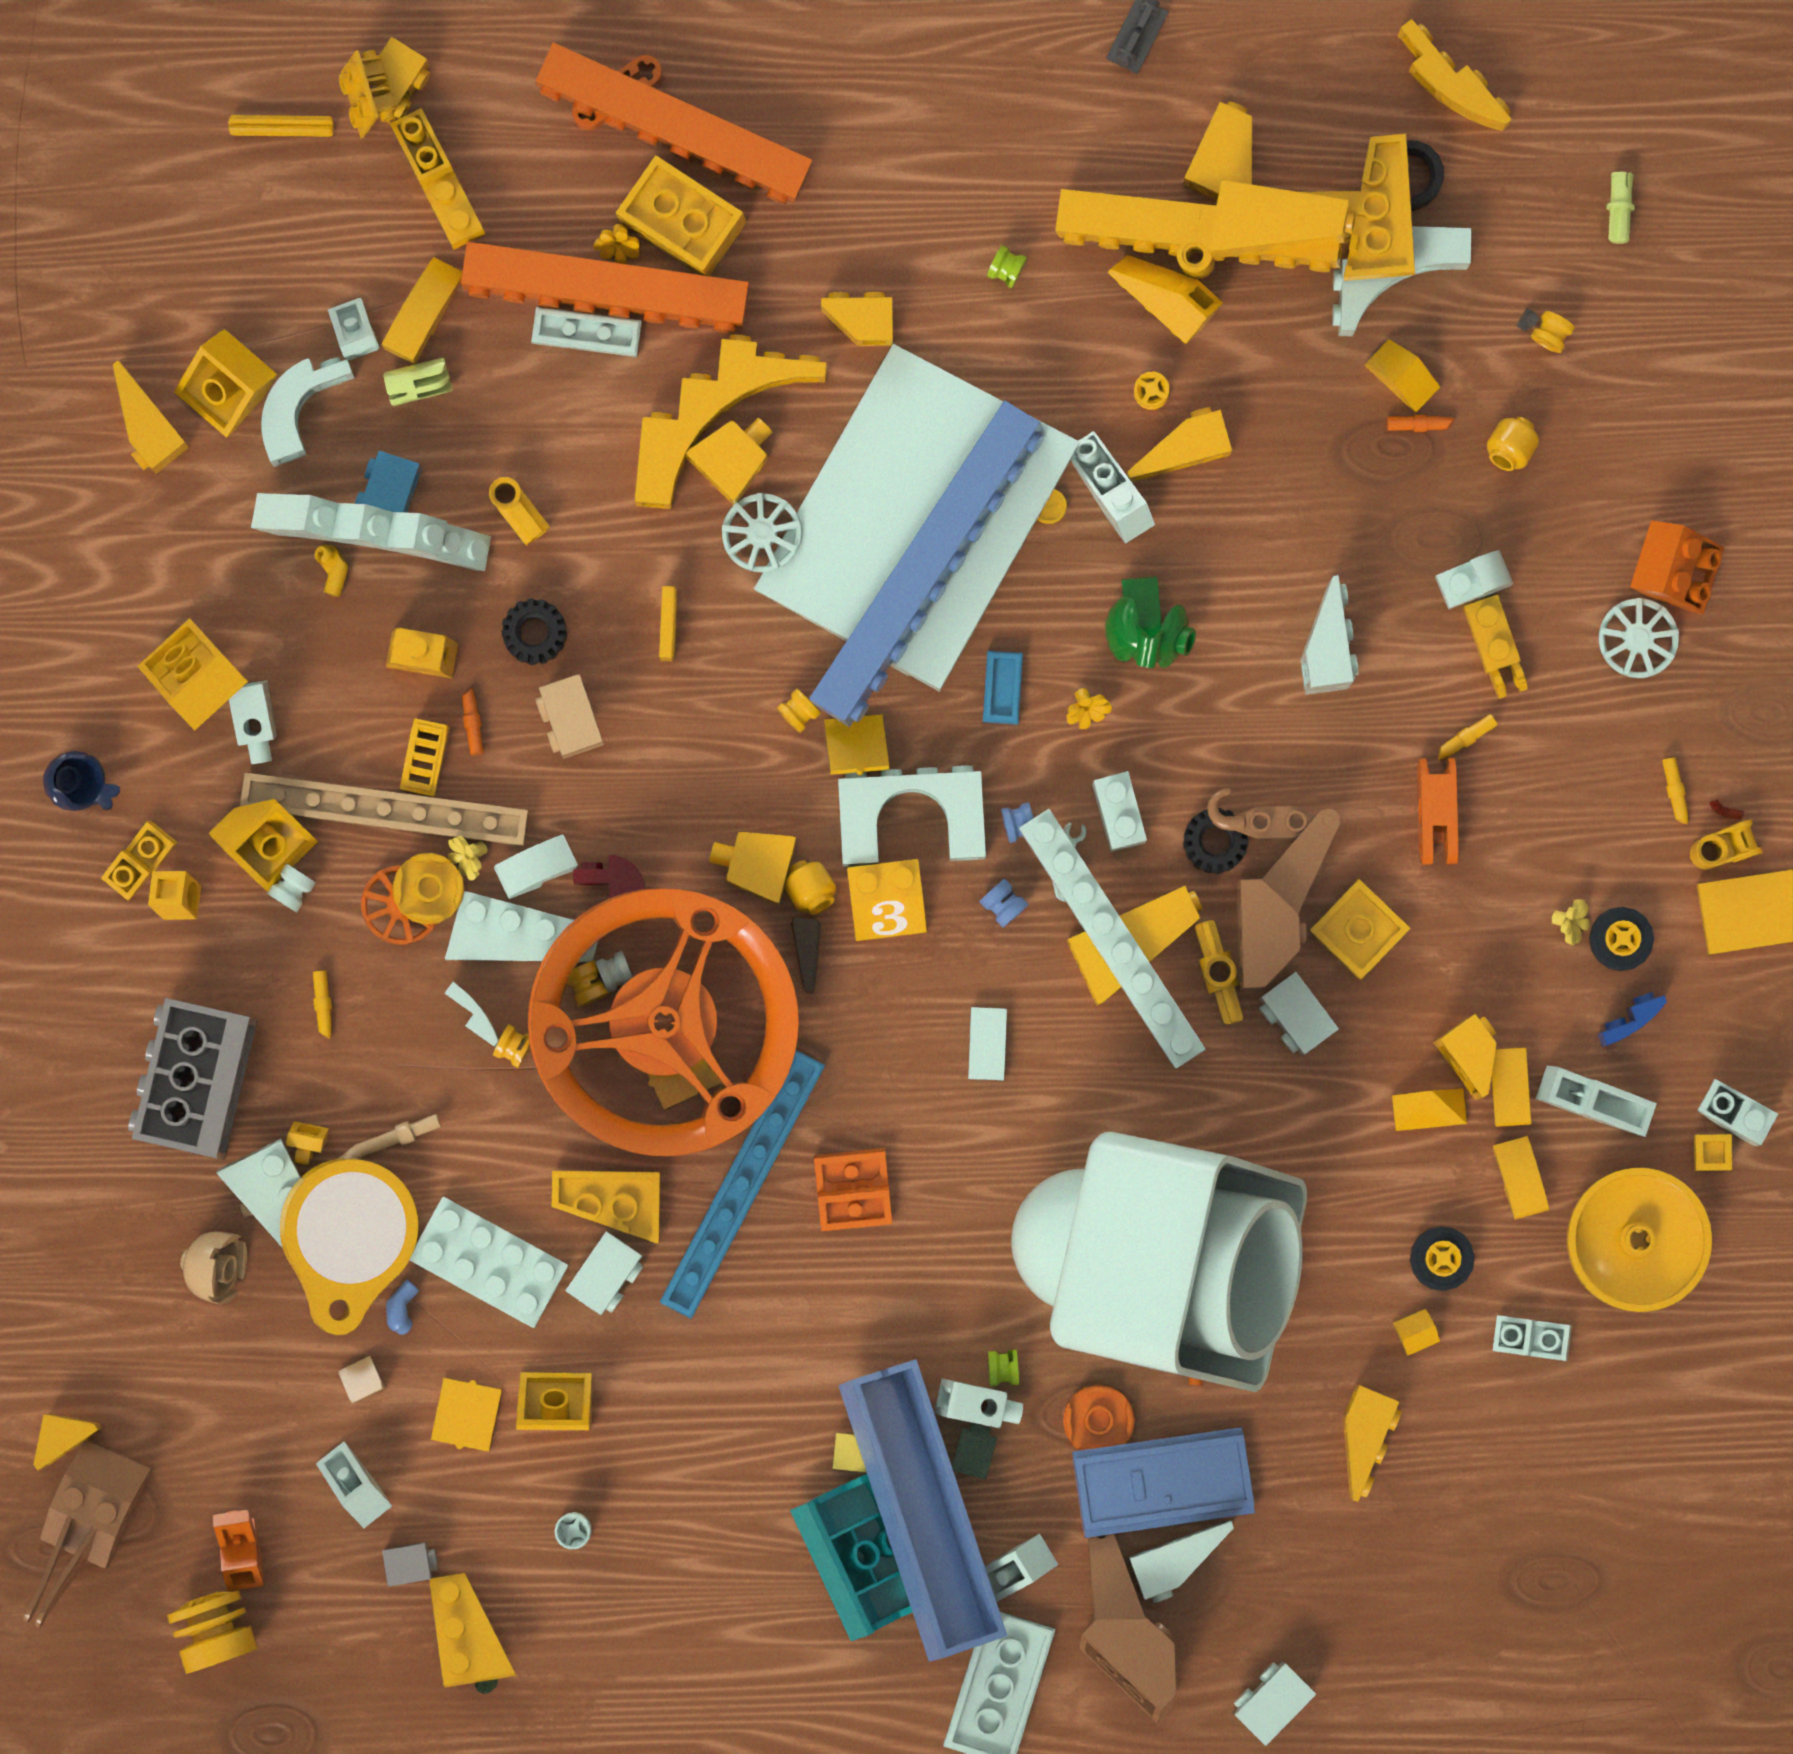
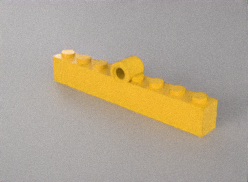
M1061 189L1055 231L1059 238H1064L1063 242L1066 244L1081 246L1084 245L1085 241L1099 242L1098 246L1106 249H1119L1120 245L1134 246V251L1142 253H1154L1155 248L1169 250L1168 254L1177 256L1183 273L1196 279H1202L1211 274L1215 267V261L1225 260V257H1211L1208 250L1216 211L1215 205ZM1343 243L1230 257H1239V262L1244 264L1258 265L1260 260L1274 261V266L1292 269L1295 268V264L1309 265V269L1312 271L1330 272L1331 268L1340 269ZM1201 253L1203 254V259L1199 263L1192 264L1189 262L1192 254Z

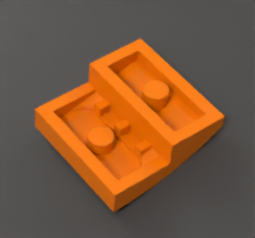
M885 1148L814 1155L821 1231L892 1224Z

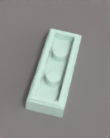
M536 307L531 342L532 344L637 357L642 321Z

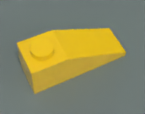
M116 361L113 364L127 434L129 442L136 449L131 453V456L143 470L150 466L155 474H157L189 447L123 365Z
M1206 407L1191 412V418L1182 422L1127 471V477L1131 482L1230 456L1232 448L1221 410L1212 412L1211 407Z

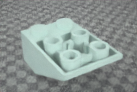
M1339 575L1333 576L1326 587L1300 659L1305 695L1348 689L1354 682L1355 676L1359 674L1356 654L1350 655L1348 645L1350 640H1353L1351 619H1345L1343 610L1345 605H1348L1346 584H1340Z

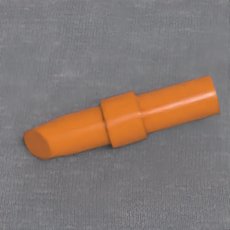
M1426 414L1387 416L1386 427L1387 431L1413 430V432H1426L1427 430H1448L1455 419L1442 416H1427Z
M470 687L462 695L464 729L467 731L469 753L471 756L484 754L480 729L482 727L481 716L478 714L474 690Z

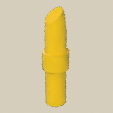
M1489 714L1469 728L1466 727L1456 733L1455 737L1440 746L1438 760L1445 759L1464 747L1467 748L1475 743L1476 739L1498 726L1493 716Z
M1676 757L1664 759L1662 763L1668 785L1666 789L1668 798L1671 799L1675 819L1688 825L1686 792L1684 783L1681 782Z
M327 971L313 972L315 992L313 1000L314 1011L317 1013L318 1031L324 1037L331 1039L332 1021L330 1010H332L331 997H329Z

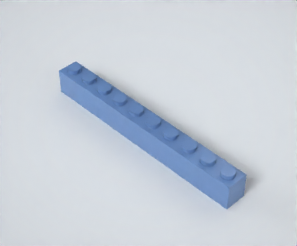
M1004 400L810 696V701L816 707L849 728L854 721L859 722L863 718L869 707V704L866 703L873 691L879 692L888 678L886 671L893 661L897 663L903 657L908 647V644L905 643L912 631L917 633L927 619L925 611L932 601L936 603L940 600L947 588V584L944 582L952 571L956 573L961 568L966 559L965 550L971 541L976 543L980 539L986 528L984 521L990 512L996 513L1004 502L1005 495L1003 492L1010 482L1014 484L1020 478L1025 468V465L1022 463L1029 452L1034 454L1042 444L1044 429L1040 421Z

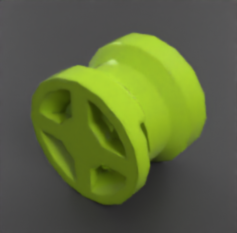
M1001 245L989 268L987 277L991 279L999 278L1005 281L1006 285L1012 289L1021 274L1027 256H1016L1010 253L1008 247Z
M1017 1349L1009 1350L1006 1354L988 1351L990 1387L998 1386L1001 1382L1019 1385Z

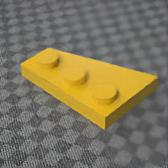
M552 1171V1207L659 1244L660 1172Z
M461 1573L429 1579L444 1687L517 1676L466 1574Z

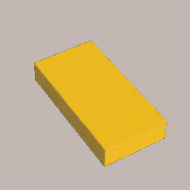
M662 586L659 658L660 661L673 662L675 660L678 592L675 587Z

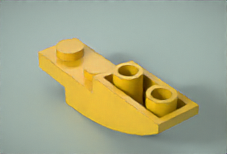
M1411 19L1400 28L1397 36L1417 59L1412 63L1409 72L1432 96L1454 112L1483 126L1503 131L1509 126L1512 120L1509 117L1511 114L1509 107L1500 97L1495 99L1487 90L1489 86L1487 80L1478 70L1472 71L1466 65L1456 73L1453 70L1455 64L1446 52H1438L1431 43L1433 41L1431 33L1423 24L1417 26Z
M422 108L390 123L453 250L485 235Z

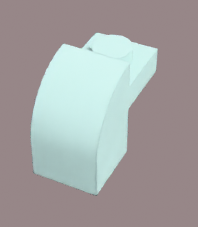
M1500 550L1476 557L1465 564L1435 576L1448 609L1476 598L1479 600L1514 584Z

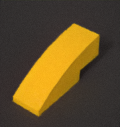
M433 257L392 323L382 342L383 348L412 364H416L430 336L434 335L461 283L462 271Z

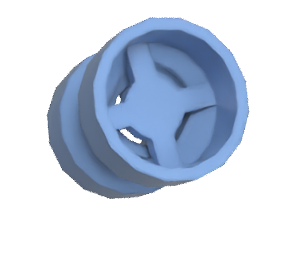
M1003 879L979 901L986 910H991L996 915V921L1002 928L1006 927L1029 906L1023 897H1017L1012 892V885L1006 879Z

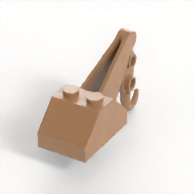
M1225 788L1215 792L1208 803V815L1214 825L1220 829L1237 831L1255 839L1296 838L1262 879L1240 880L1236 884L1239 992L1261 991L1300 951V946L1306 944V923H1299V912L1341 824V818L1339 813L1331 808L1322 809L1318 814L1312 815L1300 806L1255 807L1237 816H1224L1219 812L1218 803L1224 796L1232 793L1230 788Z

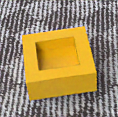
M1732 1134L1694 1135V1171L1732 1170Z

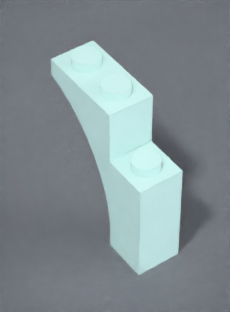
M1412 226L1416 275L1435 270L1468 269L1471 263V228ZM1343 259L1340 270L1334 269L1333 291H1339V305L1333 304L1332 325L1338 326V336H1353L1360 318L1369 305L1389 287L1413 275L1344 281L1345 266L1348 260Z

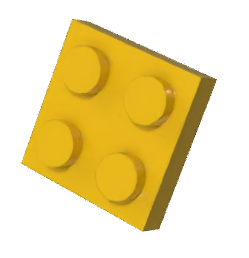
M1358 879L1309 932L1359 980H1362L1411 928Z

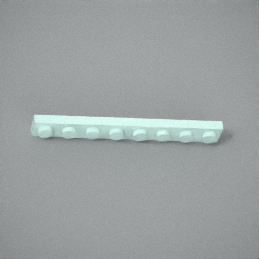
M1047 809L1019 827L1023 837L1174 1069H1177L1206 1050L1051 810Z

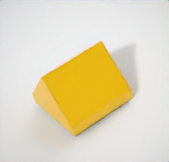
M1426 1309L1393 1322L1407 1356L1440 1342L1436 1326Z

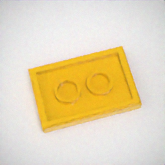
M1793 870L1696 885L1708 955L1793 942Z

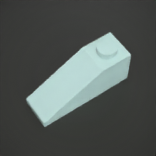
M1232 1521L1221 1522L1128 1557L1143 1598L1145 1600L1152 1598L1153 1603L1174 1596L1172 1590L1180 1587L1233 1530Z

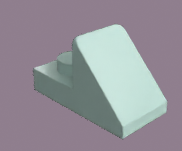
M361 298L328 309L344 358L352 360L379 349Z

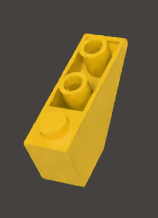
M1126 255L1108 271V274L1122 288L1134 296L1147 311L1157 317L1185 344L1205 327L1223 304L1198 279L1130 255Z
M1357 1384L1343 1416L1350 1499L1359 1502L1360 1497H1367L1371 1490L1374 1477L1369 1476L1374 1463L1381 1464L1388 1444L1383 1442L1388 1429L1395 1430L1402 1411L1397 1409L1399 1401Z

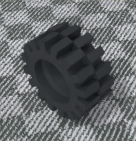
M531 598L525 602L520 601L516 603L513 609L510 608L508 610V615L502 622V638L510 654L517 658L518 661L526 662L529 665H535L536 663H541L542 665L550 659H555L558 656V652L563 650L565 639L567 640L566 624L561 613L554 605L542 599L534 600V598ZM529 619H540L548 627V636L539 645H529L521 638V627Z
M1218 808L1219 812L1224 816H1235L1234 812L1230 810L1225 811L1222 808ZM1208 809L1194 816L1188 824L1183 836V848L1186 851L1188 860H1191L1194 864L1193 866L1197 869L1200 868L1206 873L1219 874L1229 871L1239 864L1247 852L1249 839L1247 835L1240 832L1225 830L1230 839L1228 849L1218 855L1207 852L1202 845V836L1207 829L1217 826L1209 818Z

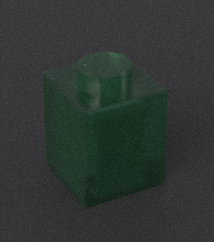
M971 1423L969 1429L961 1428L952 1462L953 1471L986 1480L997 1441L996 1436L990 1435L992 1428Z

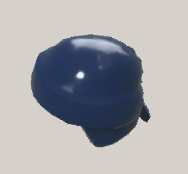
M70 751L58 755L50 761L43 775V784L47 796L54 805L63 810L78 811L98 804L104 810H110L113 807L111 798L117 797L120 793L119 786L105 784L103 766L93 755H88L86 752Z

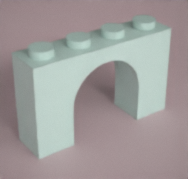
M966 765L952 767V773H938V768L936 767L916 769L917 775H902L901 769L882 770L881 777H867L866 772L862 775L845 773L844 779H838L843 867L879 864L877 820L880 811L895 796L909 792L929 796L944 811L948 825L950 861L985 859L981 771H973V766Z

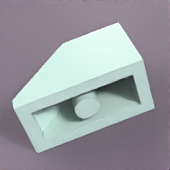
M342 1442L316 1463L341 1505L363 1528L367 1527L392 1507L379 1484L345 1442Z
M1038 1534L985 1565V1569L997 1602L1035 1582L1059 1564L1042 1536Z

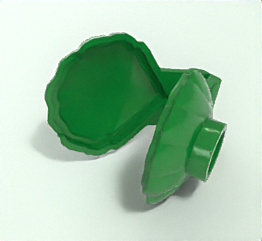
M1123 596L1117 600L1110 608L1105 621V637L1108 641V648L1118 661L1128 662L1133 657L1137 665L1154 668L1157 662L1160 668H1167L1178 659L1180 654L1189 655L1195 643L1196 630L1188 627L1189 620L1186 610L1180 604L1170 609L1159 633L1150 638L1139 626L1137 606L1134 599L1129 596Z

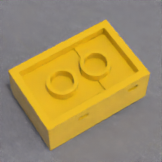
M656 155L616 211L617 218L621 224L696 274L704 276L712 274L747 223L742 211Z
M190 618L137 666L194 731L248 683Z

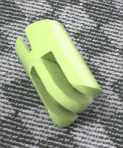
M443 357L386 371L383 374L386 391L389 394V401L392 406L452 392L453 390Z

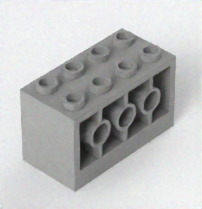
M165 998L164 1005L158 1004L155 1012L153 1025L158 1026L155 1040L150 1039L148 1042L145 1060L150 1061L147 1075L142 1074L139 1079L137 1096H141L139 1109L133 1110L131 1113L128 1131L133 1132L132 1139L225 1160L257 1020L243 1015ZM197 1034H200L199 1037L203 1040V1044L193 1052V1046L190 1045V1041L192 1038H196ZM191 1069L194 1081L189 1082L188 1086L185 1087L182 1075ZM180 1104H183L186 1115L180 1118L179 1122H176L177 1117L173 1115L174 1109L179 1108Z

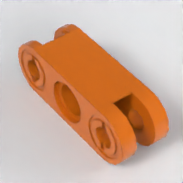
M1419 758L1417 764L1420 864L1432 865L1433 843H1444L1445 864H1457L1458 809L1455 758H1447L1444 774H1429L1427 759Z

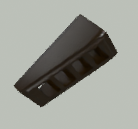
M792 918L791 926L802 985L806 993H813L816 983L821 923L816 919Z

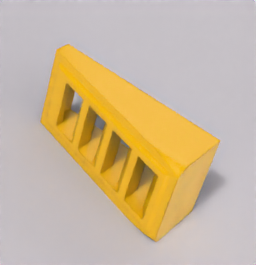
M414 718L400 790L435 797L450 733L448 725ZM426 732L439 735L438 742L419 738L420 733ZM417 746L435 749V756L416 752ZM414 760L433 764V768L428 770L414 767L413 763ZM411 774L430 778L429 785L410 781Z

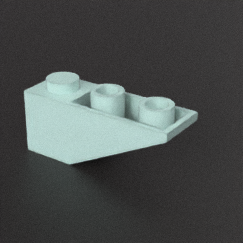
M1093 431L1078 440L1080 443L1071 462L1125 544L1155 526L1146 501L1097 434Z

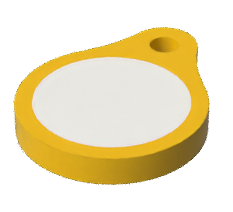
M357 1158L330 1160L306 1172L290 1190L280 1217L281 1244L288 1262L294 1269L305 1291L312 1319L321 1330L334 1335H344L356 1329L376 1297L406 1267L414 1252L418 1237L417 1210L412 1196L403 1182L388 1169L373 1162ZM342 1299L347 1306L344 1314L339 1318L333 1319L329 1313L330 1305L334 1301Z

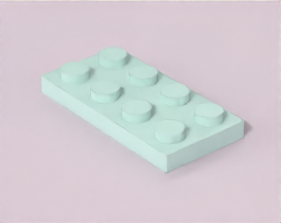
M444 1196L418 1240L410 1258V1261L532 1328L536 1327L569 1267L568 1264Z

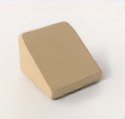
M371 1355L338 1371L351 1404L386 1388Z

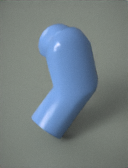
M408 1279L401 1284L386 1302L387 1325L392 1331H396L400 1335L407 1334L412 1329L413 1322L408 1317L407 1304L420 1291Z

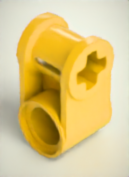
M1752 819L1725 827L1721 831L1709 834L1695 841L1690 849V859L1693 864L1700 869L1706 870L1732 861L1735 863L1763 853L1762 847H1757L1751 830L1753 825ZM1704 843H1709L1715 847L1717 855L1714 861H1708L1703 857L1701 849Z

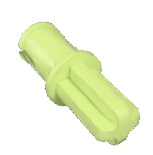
M1611 173L1610 203L1606 205V209L1610 211L1608 239L1611 243L1624 244L1629 241L1631 211L1635 210V205L1632 204L1634 174Z

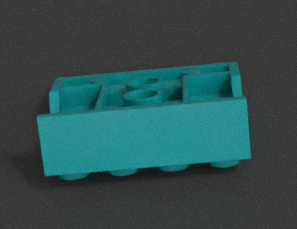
M867 1473L790 1510L850 1641L866 1637L879 1628L912 1613Z

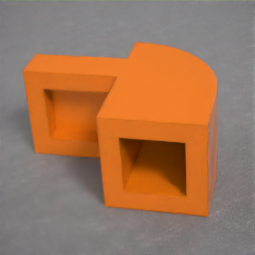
M232 1510L223 1514L212 1515L213 1528L220 1546L221 1572L228 1592L264 1586L259 1537L254 1518L251 1519L249 1510Z

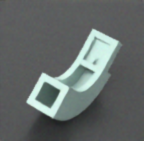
M340 358L329 359L320 364L321 369L316 371L310 359H305L288 369L273 385L264 404L261 429L265 449L274 467L307 455L298 427L300 411L305 402L315 393L355 379L347 359L340 361Z

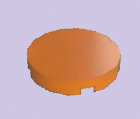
M1097 1384L1084 1387L1071 1397L1065 1407L1063 1416L1065 1434L1072 1445L1080 1451L1126 1444L1133 1434L1135 1418L1132 1406L1122 1393L1110 1386Z

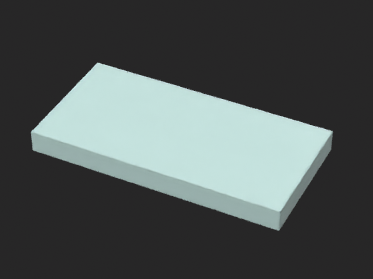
M1000 1611L1007 1636L973 1648L943 1744L944 1747L966 1754H1017L1056 1629Z

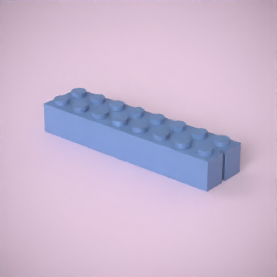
M917 1359L838 1385L928 1661L942 1659L1006 1637L1007 1633Z

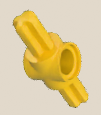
M1215 921L1201 922L1195 925V930L1204 957L1199 959L1203 980L1206 983L1208 993L1215 994L1223 1023L1229 1025L1243 1020L1244 1016L1235 987L1240 985L1236 974V966L1232 961L1230 951L1224 952ZM1223 963L1227 966L1229 976L1226 981L1216 982L1211 978L1209 970L1212 964Z

